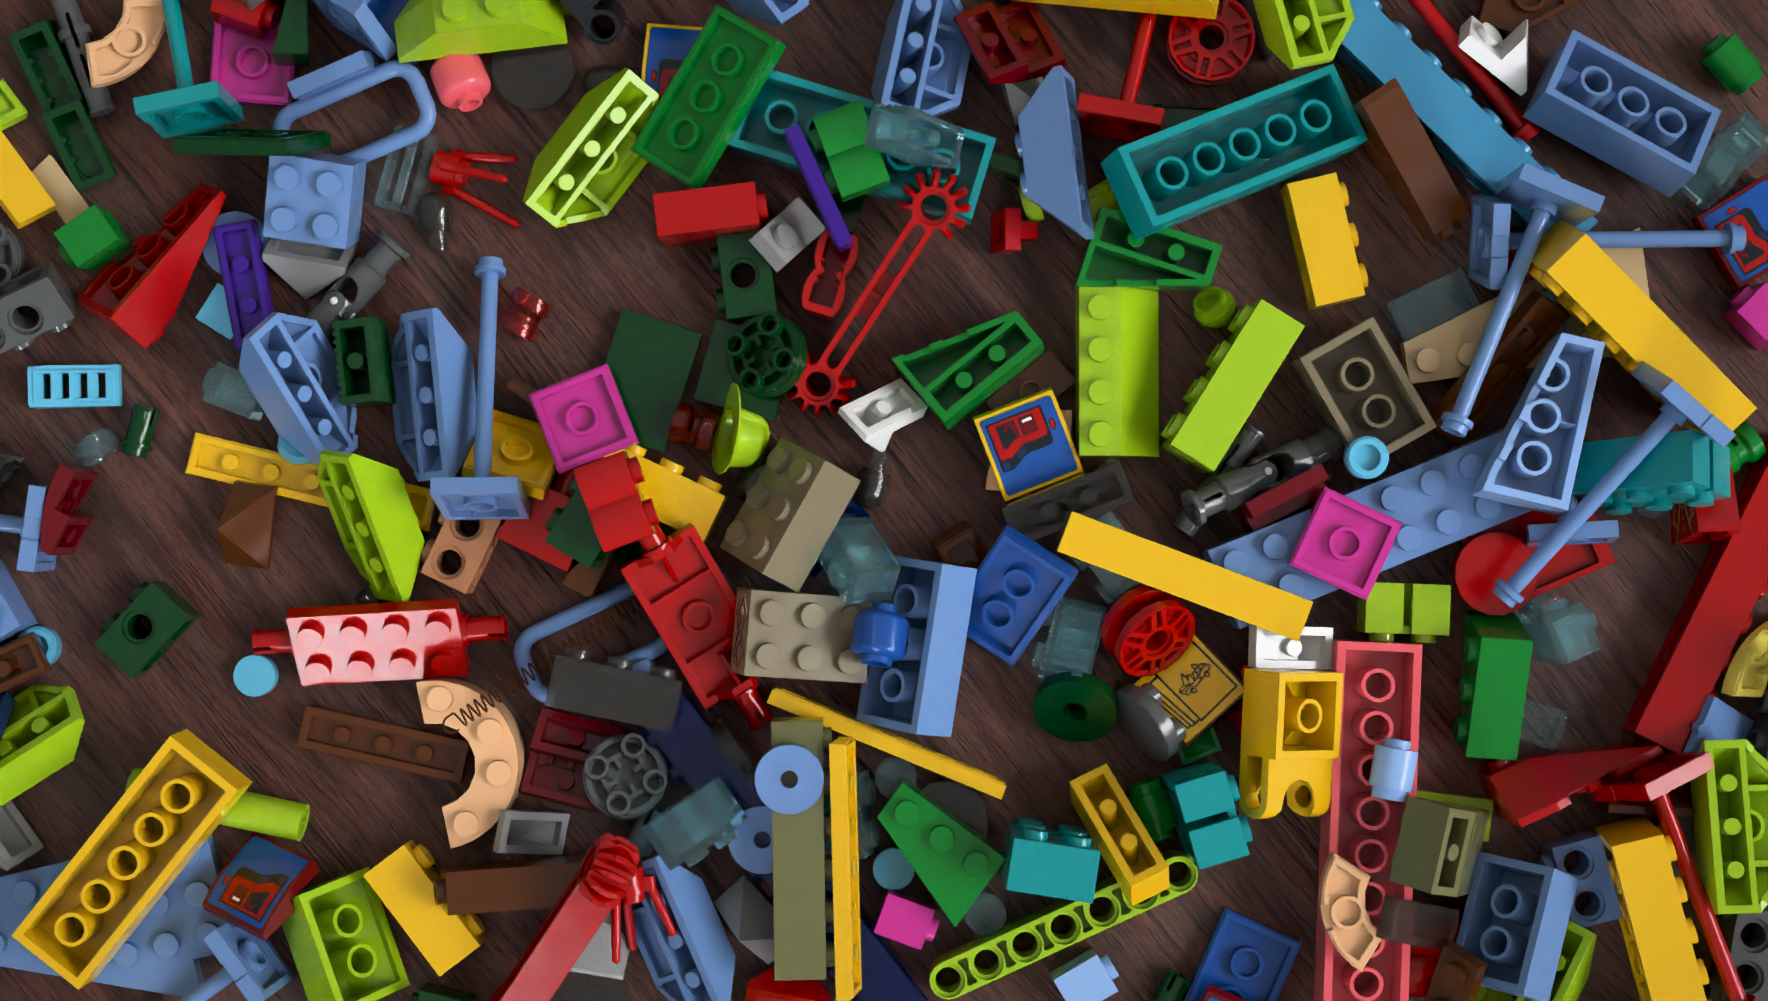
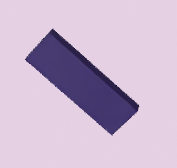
M799 124L785 129V140L837 251L840 250L842 252L853 247L851 235Z
M255 219L212 227L236 351L242 350L243 338L267 316L275 312L266 263L262 259L263 247L258 221Z

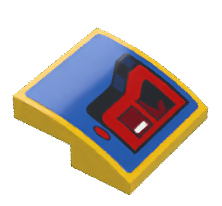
M647 23L641 80L659 94V100L703 27Z
M1051 387L972 417L1005 502L1083 472L1069 430Z

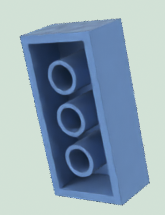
M1573 29L1551 54L1523 118L1670 198L1695 175L1721 110Z
M882 554L875 602L897 606V614L903 616L909 622V632L905 654L901 660L892 662L891 668L867 666L866 683L861 685L856 721L915 735L951 737L977 574L976 568Z

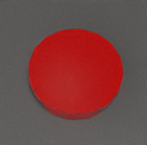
M1486 532L1470 538L1458 549L1452 563L1453 582L1457 596L1469 608L1485 615H1506L1519 610L1532 597L1538 583V574L1519 593L1525 598L1521 604L1517 602L1512 608L1495 595L1492 590L1497 586L1495 582L1499 578L1507 581L1533 552L1521 539L1508 533Z

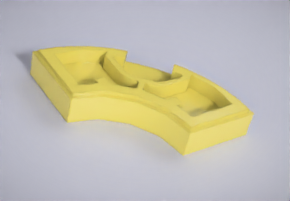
M1768 621L1756 628L1737 650L1727 670L1721 693L1738 697L1763 696L1768 682Z

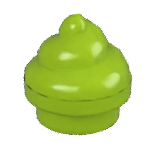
M1210 286L1201 290L1196 295L1193 301L1194 316L1203 326L1210 328L1225 327L1230 323L1235 313L1236 303L1227 290L1221 289L1218 286Z

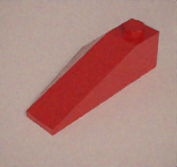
M201 183L163 216V226L157 232L151 233L146 237L141 234L132 242L136 249L119 264L113 259L109 261L74 300L124 338L147 349L151 343L161 338L165 332L166 325L174 317L227 196L221 190Z
M1636 742L1517 755V761L1490 759L1487 761L1488 768L1479 771L1478 774L1489 798L1494 800L1493 807L1498 818L1522 828L1572 804L1568 797L1569 795H1577L1584 792L1592 793L1601 788L1603 782L1601 777L1607 774L1609 777L1624 775L1662 754L1663 751L1658 744Z

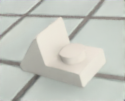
M1471 16L1460 26L1458 47L1522 96L1527 91L1529 73L1528 20L1525 19L1503 40L1501 34L1493 25L1487 22L1482 24L1474 16Z
M900 378L840 407L838 414L864 442L878 451L884 452L892 433L922 418L928 406Z
M1249 625L1248 667L1332 670L1333 628L1304 626L1300 639L1297 642L1255 625Z

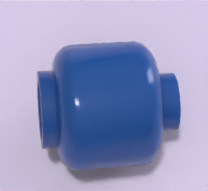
M874 602L871 609L861 610L856 614L850 649L859 656L858 662L874 667L891 668L892 662L903 658L908 638L909 622L906 618L897 614V606Z

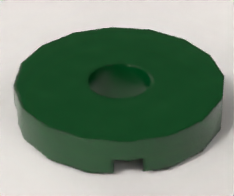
M1060 672L1047 677L1037 687L1033 702L1035 720L1051 735L1072 742H1083L1100 738L1113 728L1118 711L1116 694L1106 682L1096 676L1083 673V676L1080 677L1071 676L1072 672ZM1077 703L1081 704L1085 708L1072 709L1068 707L1067 704Z

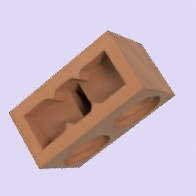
M440 513L438 523L442 527L436 540L430 538L422 551L420 561L424 565L420 573L464 594L473 593L499 540L495 536L506 520L479 519L480 527L477 533L473 536H467L461 529V520H445ZM450 550L457 552L461 557V567L455 574L448 573L443 567V557Z

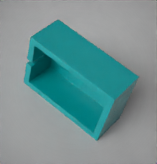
M1694 430L1668 432L1600 507L1605 508V513L1626 515L1631 514L1634 507L1645 506V509L1650 511L1671 510L1672 504L1686 502V505L1691 507L1713 506L1716 499L1730 498V448L1727 446L1723 448L1714 441L1709 440L1705 435ZM1640 436L1584 442L1571 495L1583 499Z
M1207 758L1159 772L1162 785L1168 788L1179 824L1175 828L1182 851L1199 870L1250 855L1247 843L1253 841V837L1246 817H1241L1239 811L1235 810L1234 801L1240 799V793L1233 774L1228 775L1226 770H1223Z
M1018 817L1017 823L1007 822L1003 846L1006 860L1000 866V874L1006 890L1093 904L1101 851L1090 835L1084 832V827L1061 823L1058 830L1045 829L1046 826L1042 825L1043 821L1026 817Z

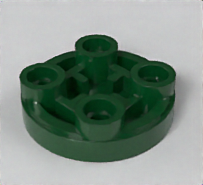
M766 311L761 315L749 317L740 324L736 331L726 336L723 344L724 351L727 354V367L732 380L738 384L741 390L757 397L771 398L788 391L801 377L807 361V344L801 329L792 320L773 311Z

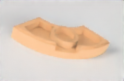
M123 0L122 17L115 30L101 40L85 44L91 88L104 87L120 82L135 74L151 59L161 43L166 27L162 0Z
M1331 852L1320 879V916L1333 946L1353 967L1362 972L1384 937L1372 925L1365 909V890L1371 876L1334 852Z

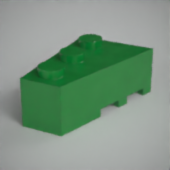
M1102 205L1097 211L1093 222L1094 238L1087 240L1071 291H1076L1078 287L1203 290L1211 284L1223 245L1170 227L1135 241L1123 213Z
M903 777L878 809L877 818L951 923L956 927L1006 860L1004 851Z

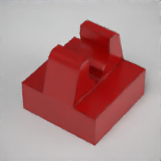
M1005 207L991 213L990 254L1008 255L1020 251L1021 243L1038 240V223L1021 221V208Z

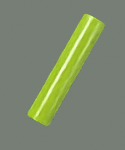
M136 767L133 769L128 778L125 792L142 772V768ZM245 791L220 822V825L301 841L307 828L310 806L309 804Z

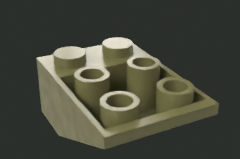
M1408 796L1401 816V828L1396 850L1391 860L1392 868L1389 881L1435 895L1460 897L1469 894L1478 854L1482 850L1490 811Z

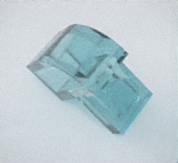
M1746 110L1728 126L1725 127L1723 125L1710 137L1695 175L1679 190L1705 211L1732 189L1743 170L1768 151V129Z

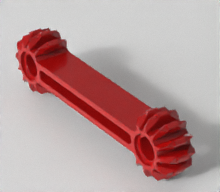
M935 168L932 171L931 183H928L926 176L920 171L915 175L920 189L910 183H905L902 190L913 199H900L898 201V208L912 210L913 215L822 355L815 358L807 348V361L804 371L794 385L797 387L787 394L789 400H795L799 397L803 399L798 408L800 412H805L809 404L814 405V416L821 417L824 405H826L829 412L834 415L839 411L837 401L849 403L852 396L845 389L854 388L856 379L843 376L842 371L926 242L936 229H941L947 240L952 239L954 234L949 222L957 228L963 229L965 227L966 221L955 212H970L971 204L957 202V199L964 197L968 193V189L966 186L952 191L951 187L957 178L955 174L951 173L945 184L940 183V169ZM929 195L940 196L946 203L945 213L940 216H930L923 208V199ZM916 225L922 226L924 233L899 272L896 274L890 273L888 265L912 228ZM856 315H862L866 322L840 361L832 360L830 354ZM814 372L826 374L830 379L831 387L826 390L814 388L810 383L809 375Z
M610 833L601 834L595 839L594 844L589 846L581 867L504 983L489 997V1001H550L611 909L618 906L620 900L625 898L629 886L632 885L634 875L637 873V865L640 861L638 846L630 843V840L620 835L614 836Z

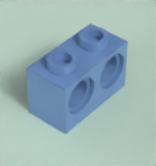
M1587 830L1540 843L1543 855L1538 857L1539 865L1556 868L1579 879L1569 917L1570 921L1585 928L1623 918L1610 875L1604 845L1599 834ZM1576 850L1579 855V862L1574 869L1566 871L1564 859L1569 852ZM1587 891L1590 896V902L1584 910L1577 911L1575 908L1576 897L1580 893Z

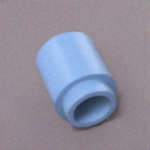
M1385 737L1384 745L1375 744L1369 785L1373 786L1371 796L1391 801L1406 802L1407 792H1412L1418 758V751L1410 749L1411 741Z

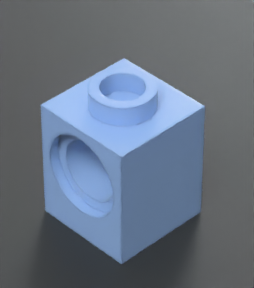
M1094 947L1050 972L1065 1001H1103L1118 992L1113 982V979L1119 976L1108 955L1105 954L1099 958Z

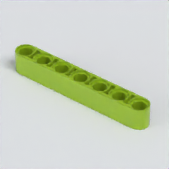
M1172 850L1165 852L1161 855L1168 866L1174 862H1184L1187 867L1185 877L1177 882L1169 881L1168 889L1131 906L1115 877L1112 876L1097 883L1095 887L1094 899L1106 897L1111 900V909L1104 916L1092 915L1089 911L1091 903L1062 899L938 956L929 966L930 987L934 994L941 999L950 1000L962 996L1187 893L1197 883V867L1181 851ZM1062 914L1072 917L1073 926L1067 933L1058 934L1052 931L1051 923L1055 917ZM1028 932L1035 936V944L1031 949L1018 951L1013 947V940L1019 933ZM982 950H991L996 953L997 961L990 968H980L974 963L977 953ZM950 967L957 970L959 973L957 982L950 986L938 983L936 975L942 968Z

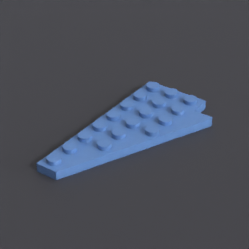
M212 834L99 976L91 982L184 997L204 982L199 958L214 954L203 938L227 922L204 910L202 905L209 889L221 871ZM72 859L0 876V967L62 977L11 935Z

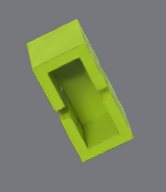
M1375 582L1367 600L1357 599L1356 631L1369 633V641L1394 642V634H1411L1410 642L1436 643V635L1450 636L1451 585Z

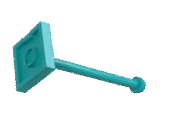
M162 0L177 89L133 98L135 114L153 127V130L163 139L245 122L242 105L217 80L194 85L179 0Z

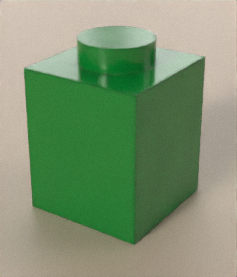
M96 204L54 232V235L61 243L57 248L58 252L65 262L72 268L77 266V268L93 272L132 244L110 211Z

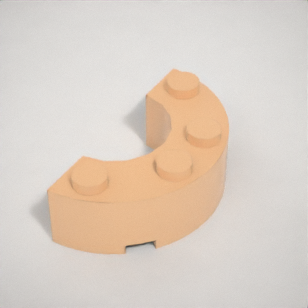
M431 678L416 682L424 724H442L444 718L452 712L456 713L465 723L459 709L462 708L471 717L466 706L468 703L478 713L473 699H476L484 707L480 694L491 703L487 691L468 681L455 678ZM492 695L491 698L495 708H492L484 700L488 708V712H485L477 704L481 717L471 710L474 717L473 722L464 714L467 726L463 725L454 714L445 721L446 726L456 730L460 729L458 732L469 742L475 756V774L469 789L460 798L442 807L451 849L475 840L495 826L499 820L500 810L510 809L520 792L526 767V754L522 734L507 707L502 702H497Z

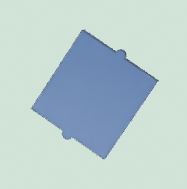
M1708 695L1697 721L1691 726L1692 733L1683 753L1699 752L1700 743L1703 740L1747 739L1754 721L1715 696Z

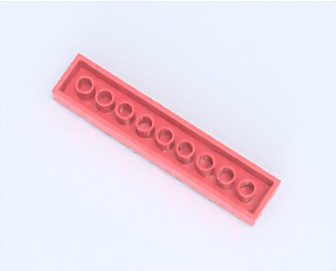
M1333 639L1332 670L1327 671L1343 673L1339 758H1334L1332 763L1329 809L1321 815L1313 1001H1409L1413 888L1389 881L1392 868L1391 860L1396 850L1401 828V816L1406 802L1391 801L1371 796L1373 786L1369 785L1375 744L1384 745L1385 737L1411 741L1410 749L1418 751L1422 644ZM1418 758L1412 792H1407V798L1408 796L1417 797ZM1331 852H1334L1371 876L1365 890V909L1372 925L1384 937L1362 972L1353 967L1333 946L1320 916V879Z

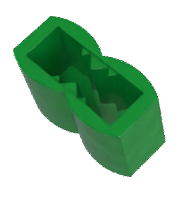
M861 99L812 117L815 128L809 130L808 133L816 155L825 152L830 168L823 170V174L831 195L839 192L842 201L845 202L891 185Z

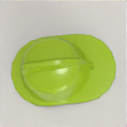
M735 382L730 385L724 412L717 425L712 444V467L718 475L725 473L729 467H748L753 465L760 458L770 437V430L766 420L762 416L741 408L740 390Z

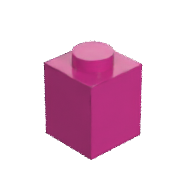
M1764 282L1751 287L1746 284L1732 295L1728 301L1732 306L1722 316L1757 351L1767 349L1768 283Z
M887 889L873 926V933L921 950L925 940L933 941L940 918L934 916L936 911L934 903L898 890Z

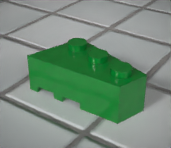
M1017 311L966 330L967 332L944 341L938 340L933 342L928 347L905 356L902 354L892 358L896 370L924 401L947 431H950L1045 353L1043 341Z
M1464 611L1461 678L1458 684L1459 717L1456 716L1454 719L1453 739L1455 742H1458L1465 757L1517 761L1533 639L1515 613L1485 615L1478 611Z

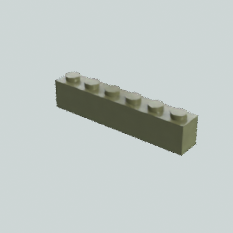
M823 716L772 717L771 748L784 743H795L805 746L818 757L823 767V753H829V744L832 742L831 727H823ZM824 767L823 790L814 805L797 814H781L772 810L774 981L826 980V967H835L834 941H826V924H834L833 898H825V881H833L832 855H825L824 839L831 838V813H824V796H830V770H824ZM786 771L782 774L781 781L786 786H793L797 783L798 777L794 772Z

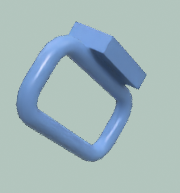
M361 50L287 82L293 99L299 100L288 104L279 111L274 119L273 129L290 130L292 122L298 118L393 77H401L410 86L419 107V119L409 127L341 155L365 159L368 163L427 136L435 125L437 112L427 83L418 68L409 62L399 63V60L379 64L375 53Z
M627 581L531 625L521 632L515 642L513 652L520 676L525 680L521 667L526 669L532 676L528 663L534 666L530 650L535 642L609 608L622 600H626L628 596H634ZM661 637L642 647L555 687L544 685L539 675L531 667L536 680L533 681L525 673L529 685L525 683L524 685L531 696L540 702L555 704L573 698L577 709L586 713L661 678L652 660L666 653L668 649Z

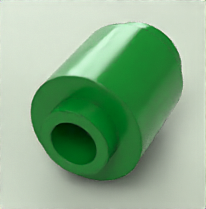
M1720 33L1701 49L1706 55L1700 61L1702 65L1726 91L1731 89L1737 96L1749 89L1764 75V72L1759 67L1761 62L1735 33L1727 38L1723 33Z
M1160 777L1146 779L1129 785L1130 796L1127 798L1153 842L1173 836L1171 829L1179 824L1167 786H1162Z

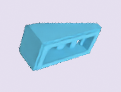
M122 365L28 366L27 368L28 405L30 408L61 409L123 406ZM98 374H105L106 398H99ZM63 375H69V398L63 397ZM81 375H87L88 398H82ZM48 376H50L51 399H48Z

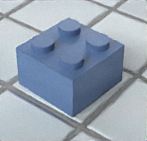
M315 151L292 156H269L263 236L345 250L358 243L367 160Z

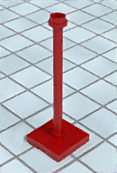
M1407 0L1513 128L1509 135L1512 138L1514 136L1518 137L1525 143L1533 138L1541 128L1523 118L1524 114L1488 70L1458 47L1459 35L1430 0Z
M1140 13L1120 99L1080 93L1076 109L1083 135L1131 143L1167 129L1164 108L1136 103L1157 14Z
M1663 753L1624 775L1603 779L1602 787L1592 792L1596 802L1652 801L1665 836L1669 835L1673 841L1677 855L1676 865L1729 998L1728 1001H1757L1754 995H1746L1668 795L1671 790L1714 769L1715 766L1710 753Z

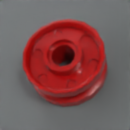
M1219 0L1216 19L1174 16L1167 28L1164 44L1167 61L1177 76L1191 85L1208 88L1223 85L1240 74L1253 54L1256 33L1253 20L1242 4L1235 0ZM1203 32H1213L1220 40V47L1214 50L1204 48L1200 43L1199 35Z
M1142 585L1127 592L1108 611L1100 629L1101 643L1127 674L1135 677L1153 676L1169 668L1181 658L1190 646L1195 633V618L1189 609L1179 602L1175 595L1148 585Z

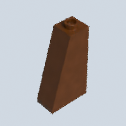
M1394 78L1353 106L1368 138V141L1363 143L1362 147L1423 239L1427 240L1437 234L1439 239L1443 240L1462 227L1458 219L1468 214L1469 210L1396 78Z
M587 852L441 867V879H434L436 905H443V911L448 916L554 908L581 867Z

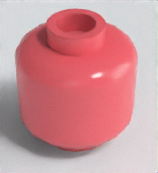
M454 54L435 59L430 68V78L438 98L447 108L460 109L462 112L475 110L482 105L483 99L490 92L491 81L478 54Z

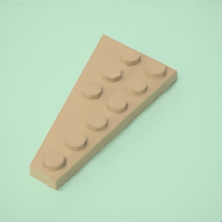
M1640 227L1632 231H1640ZM1601 248L1650 298L1643 248ZM1532 279L1522 284L1509 318L1533 289L1546 296V292H1542L1541 285L1537 281ZM1498 297L1401 343L1403 369L1411 383L1417 384L1460 378L1472 363ZM1570 315L1566 320V333L1593 339L1584 330L1583 327L1585 325L1575 316L1572 317ZM1548 342L1525 369L1536 367ZM1604 346L1602 359L1611 358L1613 353Z

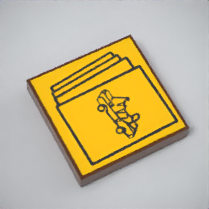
M1194 633L1190 646L1181 658L1169 668L1153 676L1139 677L1132 683V685L1139 687L1145 683H1150L1158 690L1162 697L1160 705L1170 718L1178 720L1185 729L1186 738L1181 742L1187 749L1243 700L1242 682L1196 633Z

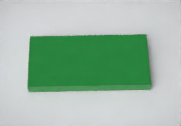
M717 4L630 150L692 189L702 188L787 46Z

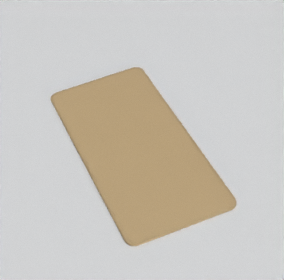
M48 155L32 171L56 204L55 210L65 224L90 208L52 155Z

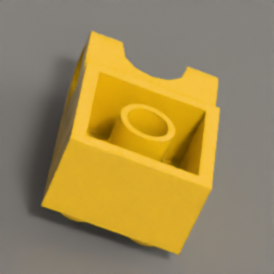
M1244 668L1239 806L1248 817L1252 819H1268L1276 816L1282 810L1285 792L1287 805L1293 812L1301 816L1318 817L1329 809L1332 763L1334 758H1339L1343 673L1316 669ZM1259 791H1260V796H1261V802H1260V803H1259V800H1258ZM1309 791L1311 793V802L1308 799Z

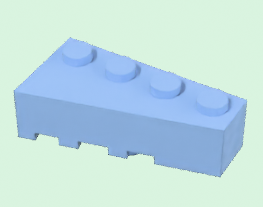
M1563 332L1548 342L1471 493L1472 496L1552 515L1568 511L1605 342Z

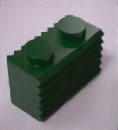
M372 316L334 321L331 324L335 329L332 335L336 338L332 343L337 346L333 351L338 354L334 360L338 362L335 368L339 373L336 377L340 379L337 383L341 388L338 394L342 396L339 402L342 405L360 409L395 404L387 321Z

